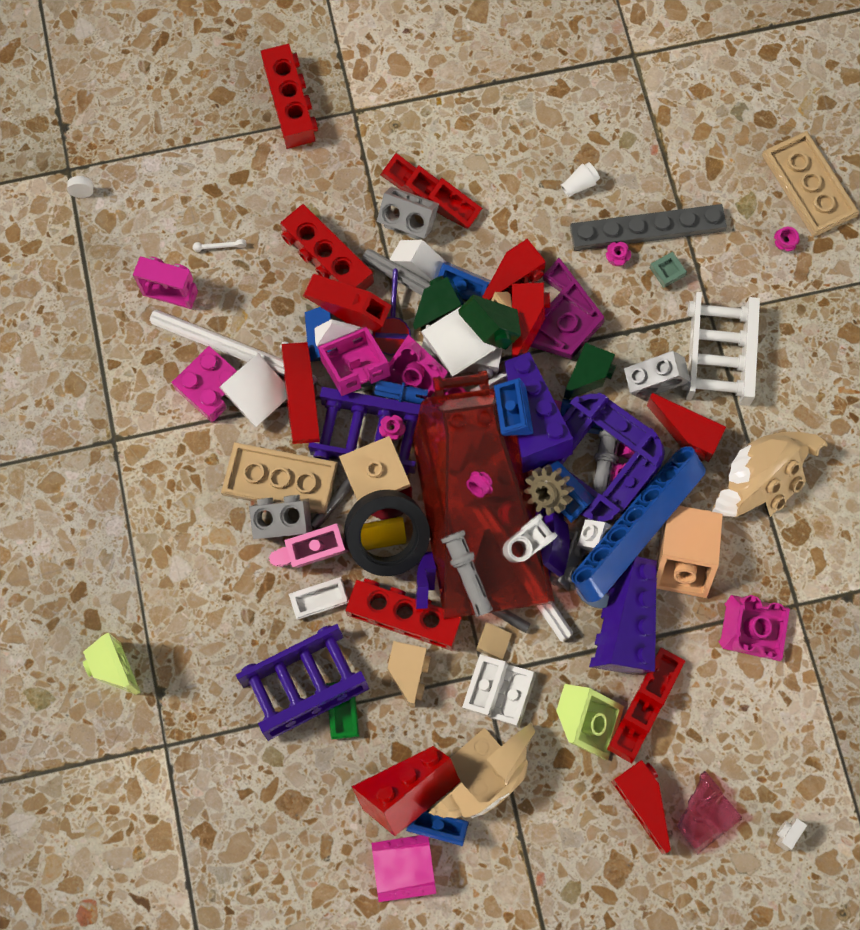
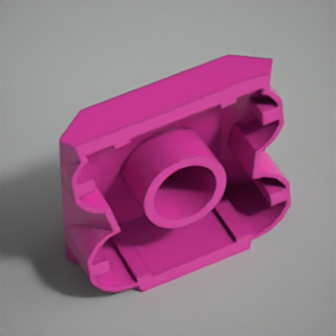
M408 334L389 362L391 376L384 378L383 381L398 384L406 382L405 385L429 389L428 397L420 395V398L427 399L428 401L448 371Z
M731 595L725 603L726 610L722 635L718 641L721 647L731 651L781 661L790 609L776 602H762L753 595L744 597Z
M417 835L371 843L379 902L436 894L429 837Z

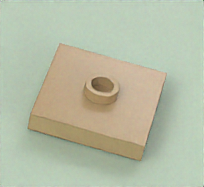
M390 436L339 456L357 501L374 491H401L411 487Z

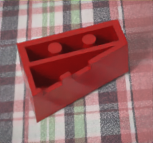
M432 746L351 787L363 811L396 836L461 781L451 758Z

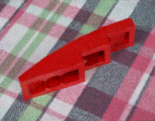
M397 153L394 154L380 174L400 190L439 203L438 214L466 229L471 226L483 209L445 179L441 178L438 180L420 165L417 168Z
M308 342L281 344L292 444L320 442Z
M660 647L655 656V672L646 673L607 750L633 763L685 663L684 659Z

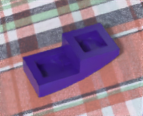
M552 513L550 516H544V521L550 531L555 532L558 536L540 551L543 565L560 577L564 575L568 562L570 534L568 524L555 513Z
M432 551L425 553L418 566L416 609L428 608L429 591L435 590L436 566Z

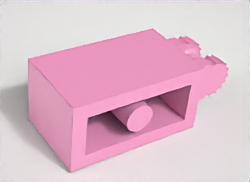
M336 523L284 540L286 547L277 549V551L274 550V552L269 554L270 557L268 558L270 559V564L276 567L292 564V567L300 568L350 551L345 541L343 527Z

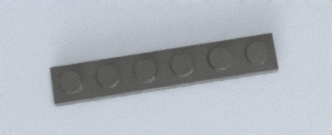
M722 204L570 223L574 251L608 247L613 242L632 244L725 232L727 229Z

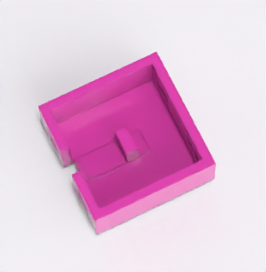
M139 257L133 277L143 296L192 309L198 289L196 284L193 283L192 274L187 267L181 264H174V266L166 264L156 257H149V259Z
M367 327L318 346L321 361L341 396L361 389V384L370 381L373 384L391 376L389 363Z
M208 346L171 383L179 394L213 423L227 409L224 401L221 399L225 394L219 387L235 374L237 370Z

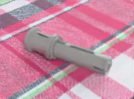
M600 431L598 434L600 438L598 453H595L594 456L597 468L592 489L601 495L611 484L613 467L619 460L617 456L619 441L606 431Z
M461 530L442 538L441 541L448 548L452 558L450 561L451 566L457 567L475 615L478 617L491 612L493 608L473 562L475 559L474 552H470L464 538L465 530Z

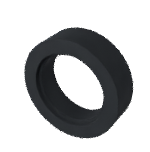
M378 490L365 495L353 505L345 521L344 536L353 559L361 568L378 576H395L409 571L420 562L429 545L430 528L423 511L411 497L395 490ZM397 509L408 515L412 521L413 534L409 544L404 550L393 556L380 557L371 554L361 543V530L365 521L379 510Z

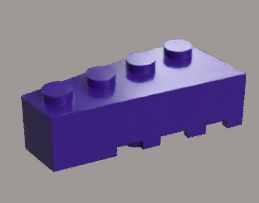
M530 352L506 360V382L520 378L526 386L533 426V434L516 435L522 474L572 455L573 437Z
M637 556L606 593L609 599L607 607L602 610L601 633L596 635L594 645L597 646L595 657L591 658L590 668L632 675L655 672L656 560Z

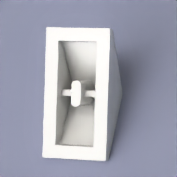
M400 240L389 259L428 282L438 277L442 264L446 262L423 240Z

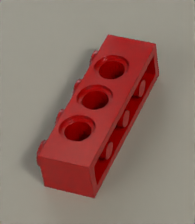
M290 44L260 50L286 149L316 142L314 132L318 131L315 116L310 117L308 110H312L309 95L303 94L302 89L306 88L303 73H297L296 68L300 67L297 52H291ZM289 94H294L292 97H286ZM296 115L301 116V117L296 118V119L292 118L293 116H296Z
M304 204L300 205L280 222L283 240L289 246L294 245L299 250L300 257L306 263L311 262L316 267L315 270L318 275L366 290L374 283L373 272ZM306 235H313V236H314V237H313L312 239H310V240H304V239H302V238H303L304 236H306ZM323 252L331 253L328 257L319 256ZM340 269L348 270V272L343 275L337 273V271Z
M365 578L364 581L356 580L345 610L347 616L452 651L462 621V614L458 613V609L449 605H443L442 608L432 605L430 599H428V608L416 609V599L405 596L406 592L394 587H390V590L381 588L378 582ZM382 598L387 603L383 609L375 610L371 607L373 600ZM402 607H409L412 609L413 614L407 619H402L397 615V612ZM433 615L439 619V623L436 627L429 628L424 625V619L427 616Z

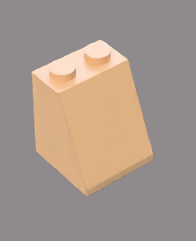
M682 505L678 506L661 529L656 560V589L707 598L719 566L723 514L684 507Z

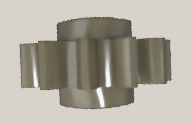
M547 465L542 469L538 467L532 471L531 476L526 478V483L531 486L525 489L524 493L532 495V498L528 500V504H533L534 502L538 504L536 512H540L545 508L546 514L550 516L555 511L560 513L566 509L565 505L572 502L573 499L567 494L572 492L574 488L566 485V482L570 480V476L563 478L560 476L562 473L561 468L552 472L551 465Z

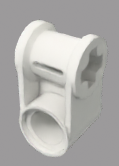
M541 514L528 521L521 530L505 542L503 554L508 561L513 563L523 562L558 536L555 532H551L542 521L543 516ZM514 542H519L524 548L521 557L514 556L511 551Z

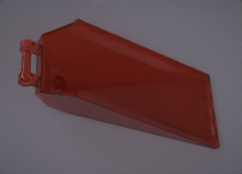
M478 371V374L444 379L441 376L433 377L435 396L426 397L421 402L413 437V447L425 515L430 528V544L436 566V578L443 618L450 619L475 615L457 567L451 566L450 561L452 558L446 544L441 541L442 538L461 530H465L464 538L470 552H474L475 559L473 562L487 598L493 608L491 612L554 603L548 568L543 565L540 550L527 560L516 563L508 561L503 554L505 542L535 517L536 509L534 503L528 504V500L532 498V495L524 493V490L531 485L525 481L529 477L528 472L522 474L516 435H501L494 388H489L487 371ZM479 385L480 387L478 391L444 395L443 389ZM477 471L488 474L492 479V493L485 494L482 498L472 494L466 484L471 473ZM514 542L511 551L514 556L521 557L524 548L519 542Z

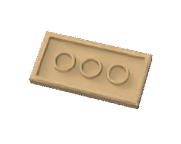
M808 131L763 151V159L812 237L858 216V209Z
M234 442L221 494L257 502V499L273 497L274 502L284 501V496L300 495V499L309 498L310 513L327 515L339 464L334 461Z

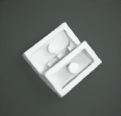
M459 308L421 331L434 354H437L450 377H453L497 349L495 346L484 343L459 315Z
M259 353L219 387L254 427H257L287 399L285 383Z
M480 654L462 708L520 728L537 674L530 670L509 665L505 661Z

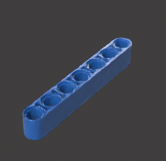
M683 447L672 455L574 571L571 578L572 582L587 602H596L608 592L705 475L706 469L692 447Z

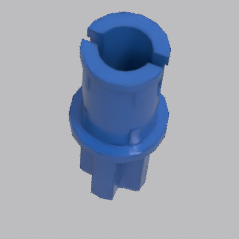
M380 380L376 382L374 394L399 400V402L405 401L426 405L427 399L416 397V395L428 397L429 389L405 385L406 382L398 384Z

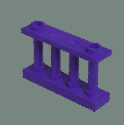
M322 387L320 400L321 404L327 408L320 442L309 443L308 445L310 455L324 460H329L330 458L340 460L339 456L356 450L363 416L373 414L379 418L374 441L376 442L385 438L379 433L382 418L388 415L390 417L397 415L403 419L406 427L398 457L406 475L409 473L415 474L416 461H410L409 456L416 425H419V423L426 424V405L404 401L399 402L398 400L355 392L341 396L338 389ZM341 409L351 410L353 413L346 448L330 446L337 411Z
M338 624L325 626L319 629L317 634L258 664H249L240 673L236 674L243 688L251 685L265 715L263 721L259 722L258 725L267 741L369 690L362 672H351L336 642L344 638ZM327 647L342 677L340 682L332 686L326 685L311 655ZM299 660H302L316 689L315 694L306 699L300 697L286 668ZM275 672L291 703L289 708L281 712L275 711L261 682V679Z

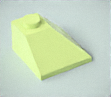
M110 633L104 634L83 651L86 658L83 661V666L89 677L93 675L100 682L135 695L141 693L121 642Z
M564 684L556 711L568 742L604 760L609 759L611 752L607 750V747L619 726L624 706L591 688Z

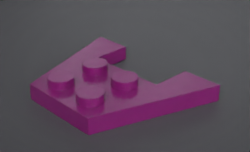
M558 258L543 275V281L560 291V293L550 303V308L545 309V320L530 347L572 359L605 320L603 314L562 260Z

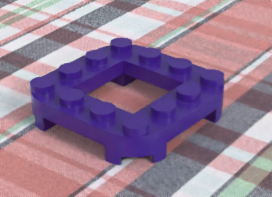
M598 392L597 394H586L581 397L576 396L570 402L572 406L563 416L573 437V450L595 423L634 452L602 495L572 474L595 498L591 505L580 515L587 520L612 524L622 516L660 469L664 460L665 449L660 438L651 427L649 428L609 400L606 395ZM569 456L559 459L557 461H559L563 465V463ZM551 462V463H549V464L543 465V466H541L540 468L542 469V468H544V467L547 466V465L553 464L554 462Z

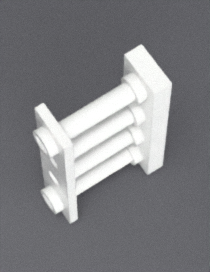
M696 292L693 301H689L687 316L691 317L688 373L691 382L682 385V390L687 391L686 400H692L696 389L735 393L736 396H740L739 405L750 406L755 398L760 298L749 297L746 305L741 306V308L701 305L702 292ZM700 315L739 319L740 322H744L743 330L737 333L700 329ZM699 339L738 343V346H742V355L729 357L699 354ZM697 364L737 368V371H741V379L737 380V382L696 378Z

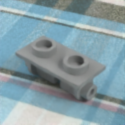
M576 531L575 534L569 532L570 549L564 575L559 577L552 571L550 575V584L557 586L559 582L566 591H569L571 583H573L571 579L572 574L577 569L580 558H583L586 553L585 549L577 546L581 535L579 531Z

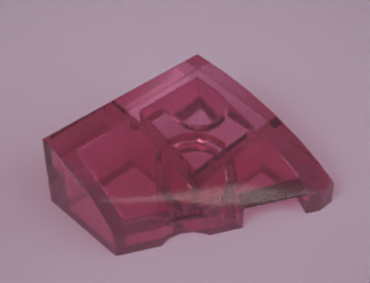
M706 771L701 773L696 790L691 795L688 807L677 825L678 830L697 855L742 820V816L727 800L722 790Z

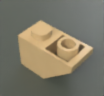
M393 641L387 668L388 673L409 706L415 707L416 701H422L425 684L420 682L422 673H428L431 657L426 656L427 648Z

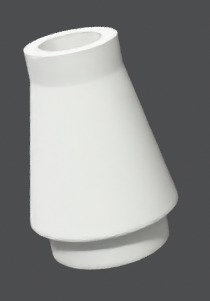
M590 162L585 165L581 164L561 184V188L568 197H571L573 194L595 186L600 176Z

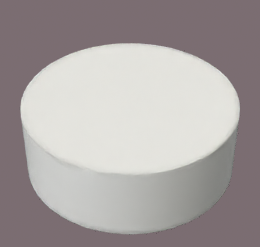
M74 176L67 182V192L77 198L89 197L93 194V181L84 176Z

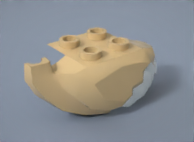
M780 432L763 436L747 444L748 446L741 449L731 463L729 487L718 494L712 512L723 514L722 516L737 517L766 502L771 517L776 511L781 510L785 506L786 501L794 493H798L803 488L806 482L802 467L808 454L818 456L820 449L823 446H828L827 442L816 434Z
M530 723L502 746L498 744L485 728L450 757L461 782L428 813L442 818L450 817L456 819L460 816L475 818L479 815H485L505 800L527 776V747L535 733L532 724Z

